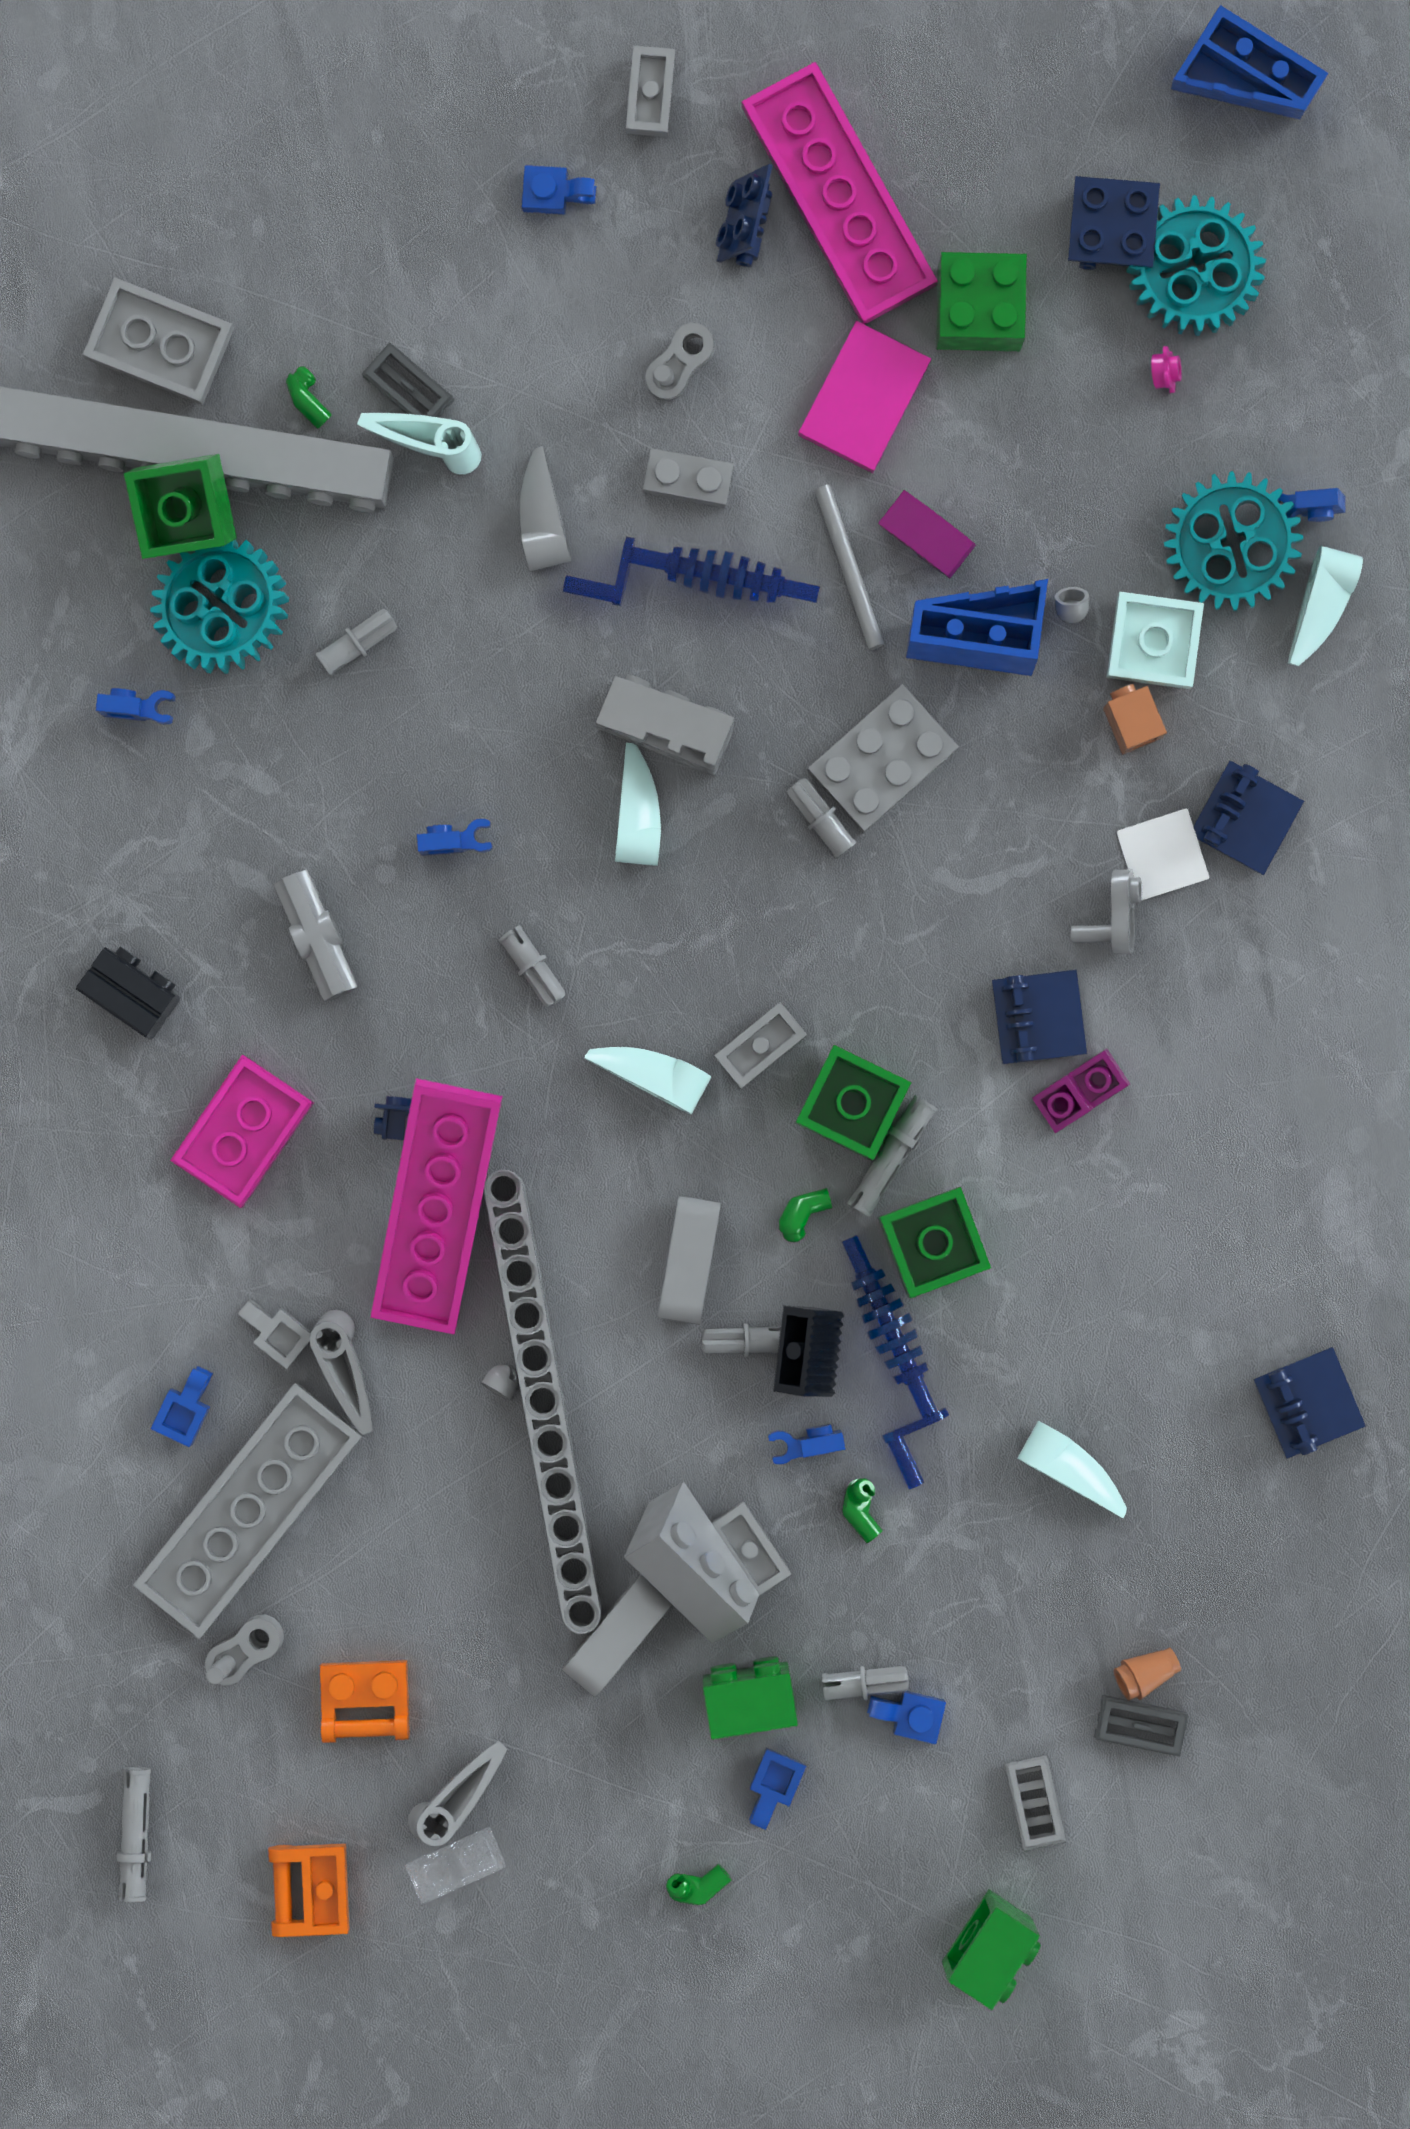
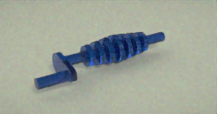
M628 536L624 542L615 585L566 575L563 585V592L612 602V605L621 606L631 564L664 570L665 573H668L667 580L675 583L677 582L678 575L683 574L685 575L683 585L689 588L693 587L695 577L701 578L700 591L706 594L710 591L712 581H716V597L725 598L728 584L734 585V600H742L744 590L748 588L751 589L750 601H759L762 591L768 593L767 602L776 603L777 597L781 598V596L817 603L820 586L785 579L782 576V569L777 567L773 568L772 576L765 575L766 564L760 561L757 562L755 572L749 571L750 558L741 556L738 569L732 568L734 552L725 551L722 563L718 565L716 564L717 550L708 549L704 562L699 561V548H691L689 557L685 558L682 557L683 547L674 546L673 552L666 554L635 547L636 538Z
M856 1235L843 1241L842 1244L857 1274L855 1276L856 1280L851 1282L853 1291L863 1287L865 1295L856 1299L858 1307L870 1303L873 1309L861 1315L863 1323L865 1324L875 1319L879 1322V1326L867 1331L870 1340L885 1335L887 1341L877 1345L875 1349L879 1355L890 1350L892 1351L894 1357L884 1361L888 1369L899 1366L901 1372L893 1376L897 1384L904 1382L908 1386L922 1416L882 1435L885 1443H888L910 1490L925 1482L903 1436L938 1422L949 1416L946 1407L937 1410L924 1382L923 1373L928 1371L927 1363L923 1362L917 1365L914 1358L923 1354L921 1345L911 1349L907 1345L908 1342L918 1337L916 1329L903 1334L901 1332V1326L913 1321L910 1313L895 1318L892 1311L903 1307L904 1303L901 1298L888 1303L885 1296L896 1290L891 1283L883 1287L880 1286L878 1280L885 1277L886 1274L882 1268L877 1271L874 1267L872 1268Z

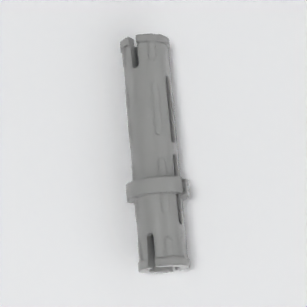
M916 1095L913 1096L912 1101L895 1127L891 1125L887 1132L890 1136L847 1204L866 1216L871 1217L872 1212L912 1149L916 1150L920 1143L917 1140L934 1113L938 1110L936 1107Z
M123 1768L121 1850H118L116 1855V1861L120 1862L119 1901L142 1902L147 1899L146 1871L147 1862L151 1861L152 1851L148 1850L151 1768Z

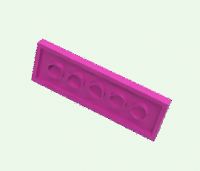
M816 61L742 101L741 107L862 324L865 325L937 286L938 280Z
M416 1078L370 1318L455 1334L503 1096Z

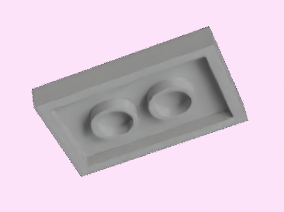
M114 277L83 356L86 360L203 405L234 331V326L230 322Z
M902 684L808 767L807 771L864 833L957 751L959 746Z

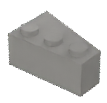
M627 674L625 679L615 676L596 721L597 729L715 777L734 731V717L710 706L703 707L689 702L690 699L670 690H666L663 693L649 688L650 683L637 676Z
M685 1482L679 1483L648 1502L624 1558L711 1643L748 1624L759 1594Z

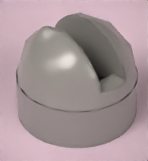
M1068 587L1059 590L1055 594L1057 616L1063 622L1069 624L1079 623L1088 613L1089 593L1079 587Z
M507 1364L493 1366L487 1372L481 1384L496 1395L510 1401L517 1390L519 1379L514 1369H510Z

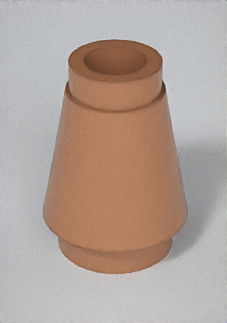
M1167 1648L1163 1651L1160 1650L1122 1660L1121 1666L1113 1671L1116 1682L1125 1698L1129 1701L1136 1697L1142 1700L1173 1677L1174 1674L1180 1672L1181 1665L1174 1651L1171 1648Z

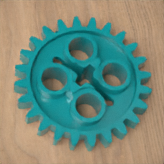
M1193 195L1188 207H1184L1179 197L1175 198L1173 202L1172 212L1164 205L1159 206L1153 268L1128 266L1126 273L1138 275V277L1131 281L1129 286L1130 290L1142 289L1143 291L1136 304L1139 306L1150 302L1152 307L1147 317L1151 319L1159 313L1164 315L1162 328L1165 329L1173 320L1178 322V334L1183 333L1187 324L1193 326L1196 336L1201 334L1204 324H1208L1210 330L1213 333H1217L1220 328V319L1228 326L1233 325L1236 320L1234 311L1244 316L1249 309L1245 300H1256L1259 292L1252 286L1261 285L1265 276L1254 270L1263 268L1266 258L1254 256V254L1261 250L1263 241L1250 242V237L1253 235L1256 227L1253 225L1243 229L1240 226L1245 216L1243 212L1237 214L1234 218L1230 217L1228 214L1231 203L1227 202L1219 211L1215 209L1214 197L1211 196L1205 207L1199 205L1197 195ZM1203 232L1214 233L1218 237L1220 245L1217 247L1206 246L1201 241L1200 234ZM1164 244L1173 245L1179 251L1180 257L1177 259H1167L1161 254L1159 247ZM1224 253H1230L1232 255L1231 259L1222 258L1215 260L1217 257H1219V255ZM1191 259H1194L1196 265L1206 263L1201 272H1198L1196 266L1187 268ZM1177 271V273L1169 278L1164 279L1160 276L1162 272L1171 273ZM1215 272L1228 274L1232 279L1233 285L1230 287L1217 285L1213 279V274ZM1176 284L1186 285L1192 292V298L1186 300L1179 299L1174 295L1172 286Z
M1230 471L1227 483L1221 484L1216 474H1213L1211 488L1206 489L1198 481L1195 483L1198 493L1197 497L1193 498L1186 493L1182 494V499L1187 505L1185 510L1172 508L1171 512L1179 519V523L1166 524L1165 529L1176 536L1175 539L1164 542V548L1176 550V554L1168 558L1166 562L1167 565H1180L1181 569L1176 572L1173 579L1179 581L1188 578L1189 582L1184 590L1186 594L1193 592L1197 588L1201 591L1199 603H1204L1209 596L1215 597L1216 610L1221 608L1224 600H1230L1233 611H1237L1240 599H1246L1252 609L1255 608V595L1260 593L1264 599L1270 601L1271 594L1268 587L1273 585L1281 590L1285 588L1283 580L1279 577L1281 573L1287 575L1295 574L1296 570L1287 562L1288 559H1301L1302 553L1291 548V544L1303 541V535L1291 533V529L1300 524L1301 519L1300 517L1287 518L1286 514L1293 508L1294 503L1292 501L1281 505L1278 503L1283 492L1281 488L1276 489L1271 494L1267 493V478H1264L1256 487L1252 485V474L1250 472L1246 474L1242 483H1237L1234 472ZM1243 504H1253L1260 511V518L1253 525H1242L1235 517L1236 510ZM1222 505H1226L1235 535L1237 537L1244 536L1246 539L1240 543V552L1247 571L1245 578L1239 576L1231 547H1222L1221 545L1222 542L1227 540V532L1219 510ZM1203 517L1214 518L1219 524L1217 534L1209 539L1200 538L1194 531L1195 524L1199 519ZM1257 544L1266 545L1272 551V560L1265 566H1255L1248 559L1249 550ZM1217 557L1225 558L1231 565L1230 574L1220 580L1211 578L1206 571L1208 563Z
M233 540L225 546L195 550V553L191 555L188 552H182L180 556L183 561L179 564L168 560L166 563L172 570L170 576L158 574L157 578L165 587L164 590L152 591L151 595L161 604L150 608V612L155 617L161 618L153 627L159 634H165L160 641L167 649L173 648L171 654L180 661L186 657L185 663L192 669H195L201 662L202 668L209 674H211L217 663L219 669L224 674H228L230 662L234 661L243 670L245 669L246 656L250 655L256 661L261 660L257 650L260 646L270 650L274 648L268 640V636L270 634L282 635L283 631L275 622L276 620L288 619V614L278 605L289 602V597L285 592L278 591L286 585V581L281 575H275L279 568L272 560L266 562L268 556L261 548L254 552V547L247 540L238 548V542ZM226 569L222 580L210 583L212 575L217 570ZM199 582L218 600L226 603L235 614L247 621V627L242 628L221 609L213 606L205 596L192 588V584ZM257 594L256 601L251 607L241 608L245 597ZM198 601L196 611L184 616L183 612L186 605L190 602ZM229 626L227 636L220 641H214L216 631L221 627Z

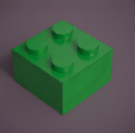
M941 252L938 264L936 350L1021 351L1025 340L1027 254Z
M219 454L141 466L124 473L142 559L225 546L237 539Z
M833 1045L795 1124L872 1161L875 1159L912 1082Z
M956 1187L877 1217L906 1295L910 1299L991 1269L961 1187Z
M777 1656L764 1657L753 1660L754 1667L737 1669L735 1663H727L713 1666L710 1668L711 1674L703 1675V1690L711 1740L798 1726L788 1661L779 1663Z
M988 1889L942 1960L948 1982L990 2010L994 2009L998 2001L1005 2003L1017 1984V1981L1013 1979L1022 1964L1029 1966L1041 1947V1944L1037 1942L1040 1935L1032 1917Z

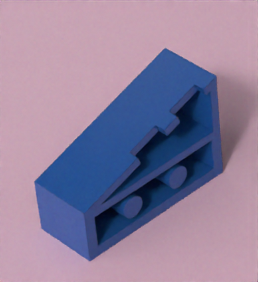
M1220 5L1174 77L1171 90L1300 120L1323 85L1328 72Z
M1048 579L1009 588L1008 585L995 587L994 591L970 595L969 592L916 600L911 617L906 658L1032 676L1039 654Z

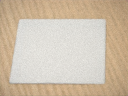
M1187 808L1117 831L1128 869H1132L1134 877L1141 878L1142 900L1209 879L1205 861Z

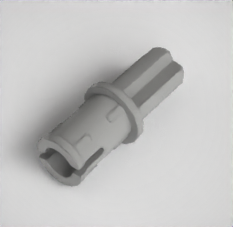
M381 609L354 629L350 630L347 627L345 635L322 651L317 652L316 656L332 677L335 672L361 654L366 657L368 649L397 629L396 622L387 610Z
M803 778L788 789V796L810 823L807 828L809 830L813 828L834 854L835 859L857 843L833 813L836 810L835 807L829 808L808 779Z
M521 925L513 929L514 932L510 930L505 933L498 941L503 945L520 970L517 975L525 977L544 1006L549 1007L559 1002L565 996V991L545 963L547 960L546 955L540 956Z
M743 1323L742 1328L705 1329L701 1335L702 1350L705 1353H743V1357H748L749 1353H778L781 1326L748 1327V1323Z
M860 1666V1671L832 1674L822 1673L825 1701L863 1696L864 1700H869V1695L906 1692L909 1689L908 1671L904 1666L866 1670L865 1666Z

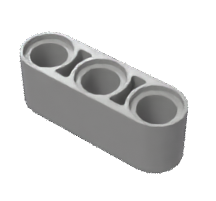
M679 1195L658 1318L700 1325L721 1207L720 1202Z
M639 1574L600 1620L598 1626L591 1631L561 1670L593 1697H596L672 1604L644 1576Z

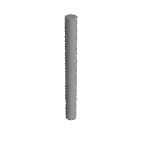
M831 486L819 487L814 491L869 650L879 648L885 644Z

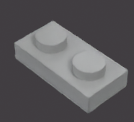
M633 45L626 134L668 137L675 49Z
M651 448L643 493L726 508L734 463Z
M779 1002L715 1054L714 1057L740 1089H742L805 1038L807 1034L784 1005Z
M744 1501L711 1522L759 1596L791 1575L790 1570Z

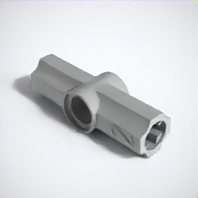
M306 869L293 873L274 883L291 923L289 930L302 960L304 962L307 961L323 1000L326 1002L359 988L342 950L343 940L330 911L325 910L309 871Z

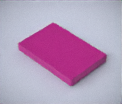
M856 321L803 422L798 436L874 473L931 362V358Z
M242 1055L170 1161L239 1208H243L314 1102L245 1055Z

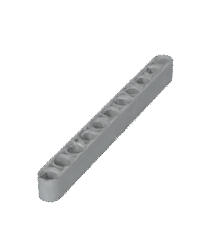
M498 1170L487 1178L484 1194L561 1614L565 1626L570 1631L577 1634H586L598 1626L602 1615V1603L524 1182L517 1173L511 1170ZM503 1176L511 1178L516 1185V1193L508 1201L498 1200L493 1192L495 1181ZM510 1218L519 1220L524 1227V1235L517 1243L506 1242L501 1235L502 1224ZM515 1261L526 1262L532 1270V1277L525 1285L514 1284L509 1278L508 1270ZM530 1303L538 1309L540 1318L535 1326L524 1327L517 1321L516 1311L521 1304ZM539 1346L546 1351L547 1363L543 1368L532 1369L526 1365L524 1353L528 1347ZM546 1388L554 1394L555 1405L551 1410L539 1411L533 1406L532 1394L535 1390ZM555 1431L562 1437L563 1447L559 1452L549 1454L541 1448L539 1438L543 1432ZM555 1473L564 1474L570 1480L571 1489L563 1496L552 1494L547 1487V1479ZM570 1516L577 1521L579 1531L571 1538L561 1537L555 1530V1521L559 1517ZM569 1559H579L586 1566V1575L582 1579L571 1580L564 1575L563 1564ZM579 1601L589 1603L594 1609V1617L585 1623L576 1621L570 1613V1608L574 1603Z

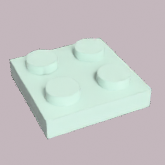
M1119 592L1106 678L1191 689L1194 682L1204 603Z

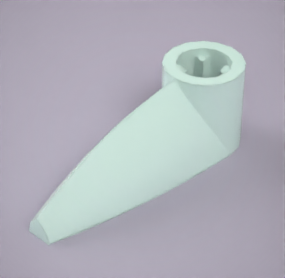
M361 413L357 423L362 428L390 442L425 455L442 458L446 467L455 474L465 475L470 473L481 462L482 454L470 428L460 421L414 414Z
M1324 546L1318 548L1305 589L1288 664L1301 665L1322 645L1333 631L1358 583L1363 564L1362 556Z
M626 742L615 862L658 866L661 822L656 787L649 767L636 744Z
M631 1047L590 1049L584 1057L587 1061L690 1115L693 1113L711 1079L709 1074L683 1060L645 1049Z
M1037 1421L1017 1459L1115 1515L1124 1518L1127 1510L1125 1503L1116 1486L1097 1461L1069 1437Z

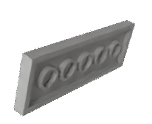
M295 1382L133 1586L197 1638H202L363 1435L302 1385Z

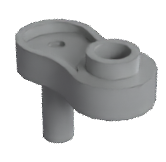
M692 322L682 325L676 330L667 350L649 364L646 370L645 381L648 389L654 396L662 400L678 398L684 393L692 375L711 359L715 351V341L707 327L700 323ZM698 338L702 341L703 347L699 353L691 354L688 352L687 343L690 339Z
M1132 869L1113 870L1111 878V925H1072V942H1111L1114 954L1133 953L1135 944L1134 904L1141 903L1142 882L1140 877H1134Z
M266 1614L256 1615L250 1618L237 1634L218 1642L208 1652L205 1660L207 1680L211 1684L233 1685L239 1682L253 1665L272 1657L282 1646L284 1640V1633L280 1623L274 1617ZM257 1629L264 1630L269 1636V1641L260 1640L257 1636Z

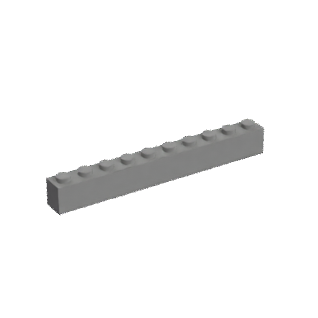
M0 386V446L15 448L14 453L20 456L40 458L41 453L57 455L56 460L62 463L82 465V460L99 462L98 467L102 469L123 472L124 466L137 468L219 454L226 488L232 491L249 492V487L266 489V495L280 499H290L291 494L308 496L307 501L317 505L332 506L334 500L349 503L350 509L360 512L373 513L375 507L386 509L394 464L391 450Z

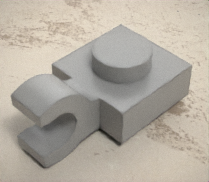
M250 1299L238 1312L240 1317L261 1332L253 1343L285 1369L292 1364L309 1342L311 1331L282 1308L272 1317L259 1304Z

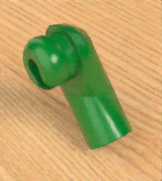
M299 366L293 375L289 373L286 385L295 408L318 429L332 414L308 390L315 384V376L306 367Z
M825 1188L799 1195L789 1200L779 1219V1230L783 1233L786 1241L794 1243L802 1240L806 1234L804 1227L810 1215L832 1209L828 1189Z
M860 1478L851 1481L845 1489L842 1513L867 1544L875 1539L883 1530L869 1514L871 1499L875 1495V1486L870 1480Z
M718 1863L703 1877L679 1873L670 1876L666 1883V1890L674 1901L692 1905H704L728 1885L732 1878Z

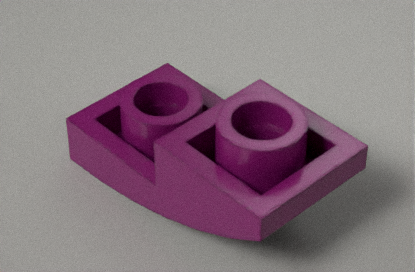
M903 490L878 523L883 530L909 547L918 557L949 579L976 546L973 541L905 490Z
M1106 1048L1032 1097V1099L1056 1134L1129 1086L1130 1082Z

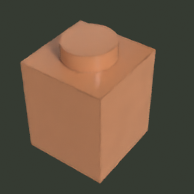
M1131 684L1110 694L1112 700L1108 701L1103 709L1122 755L1160 740L1167 734L1148 686L1136 690L1134 684Z

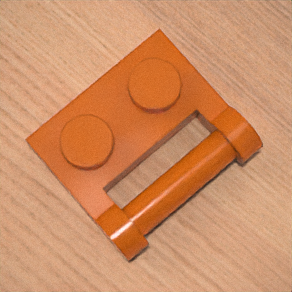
M407 1660L322 1663L320 1665L322 1743H334L337 1738L395 1736V1740H409ZM394 1706L395 1717L393 1719L337 1721L336 1708Z
M346 1843L302 1846L276 1845L269 1847L268 1857L269 1862L273 1863L275 1920L271 1922L272 1936L294 1937L348 1934L350 1927ZM290 1862H302L304 1919L297 1920L293 1919Z

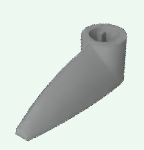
M543 446L536 448L532 452L524 475L520 497L521 539L530 572L572 561Z
M337 1309L329 1310L321 1316L311 1331L309 1338L310 1346L343 1410L358 1432L364 1435L373 1432V1426L362 1371L351 1342L355 1333V1324L351 1316L346 1312ZM331 1328L332 1332L337 1331L340 1335L339 1339L334 1340L333 1336L328 1337L325 1333L326 1329Z
M495 1742L460 1770L430 1802H422L412 1808L407 1822L411 1834L429 1846H440L450 1840L487 1788L507 1748L501 1742ZM428 1816L432 1818L438 1816L435 1820L438 1826L433 1832L428 1829L424 1831L427 1828L424 1825V1821Z

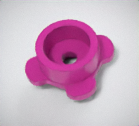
M1164 346L1163 353L1153 354L1151 358L1153 383L1155 389L1169 388L1170 393H1175V382L1182 380L1180 357L1173 356L1172 351L1169 352L1168 346Z

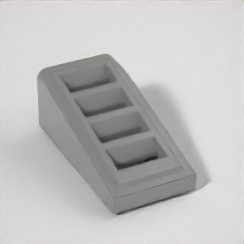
M1047 1755L1005 1764L1024 1852L1066 1843ZM1037 1771L1042 1772L1043 1779L1021 1784L1017 1782L1016 1776ZM1043 1788L1046 1790L1047 1796L1026 1801L1021 1800L1020 1793ZM1049 1806L1051 1814L1025 1818V1810ZM1053 1823V1832L1029 1836L1028 1828Z

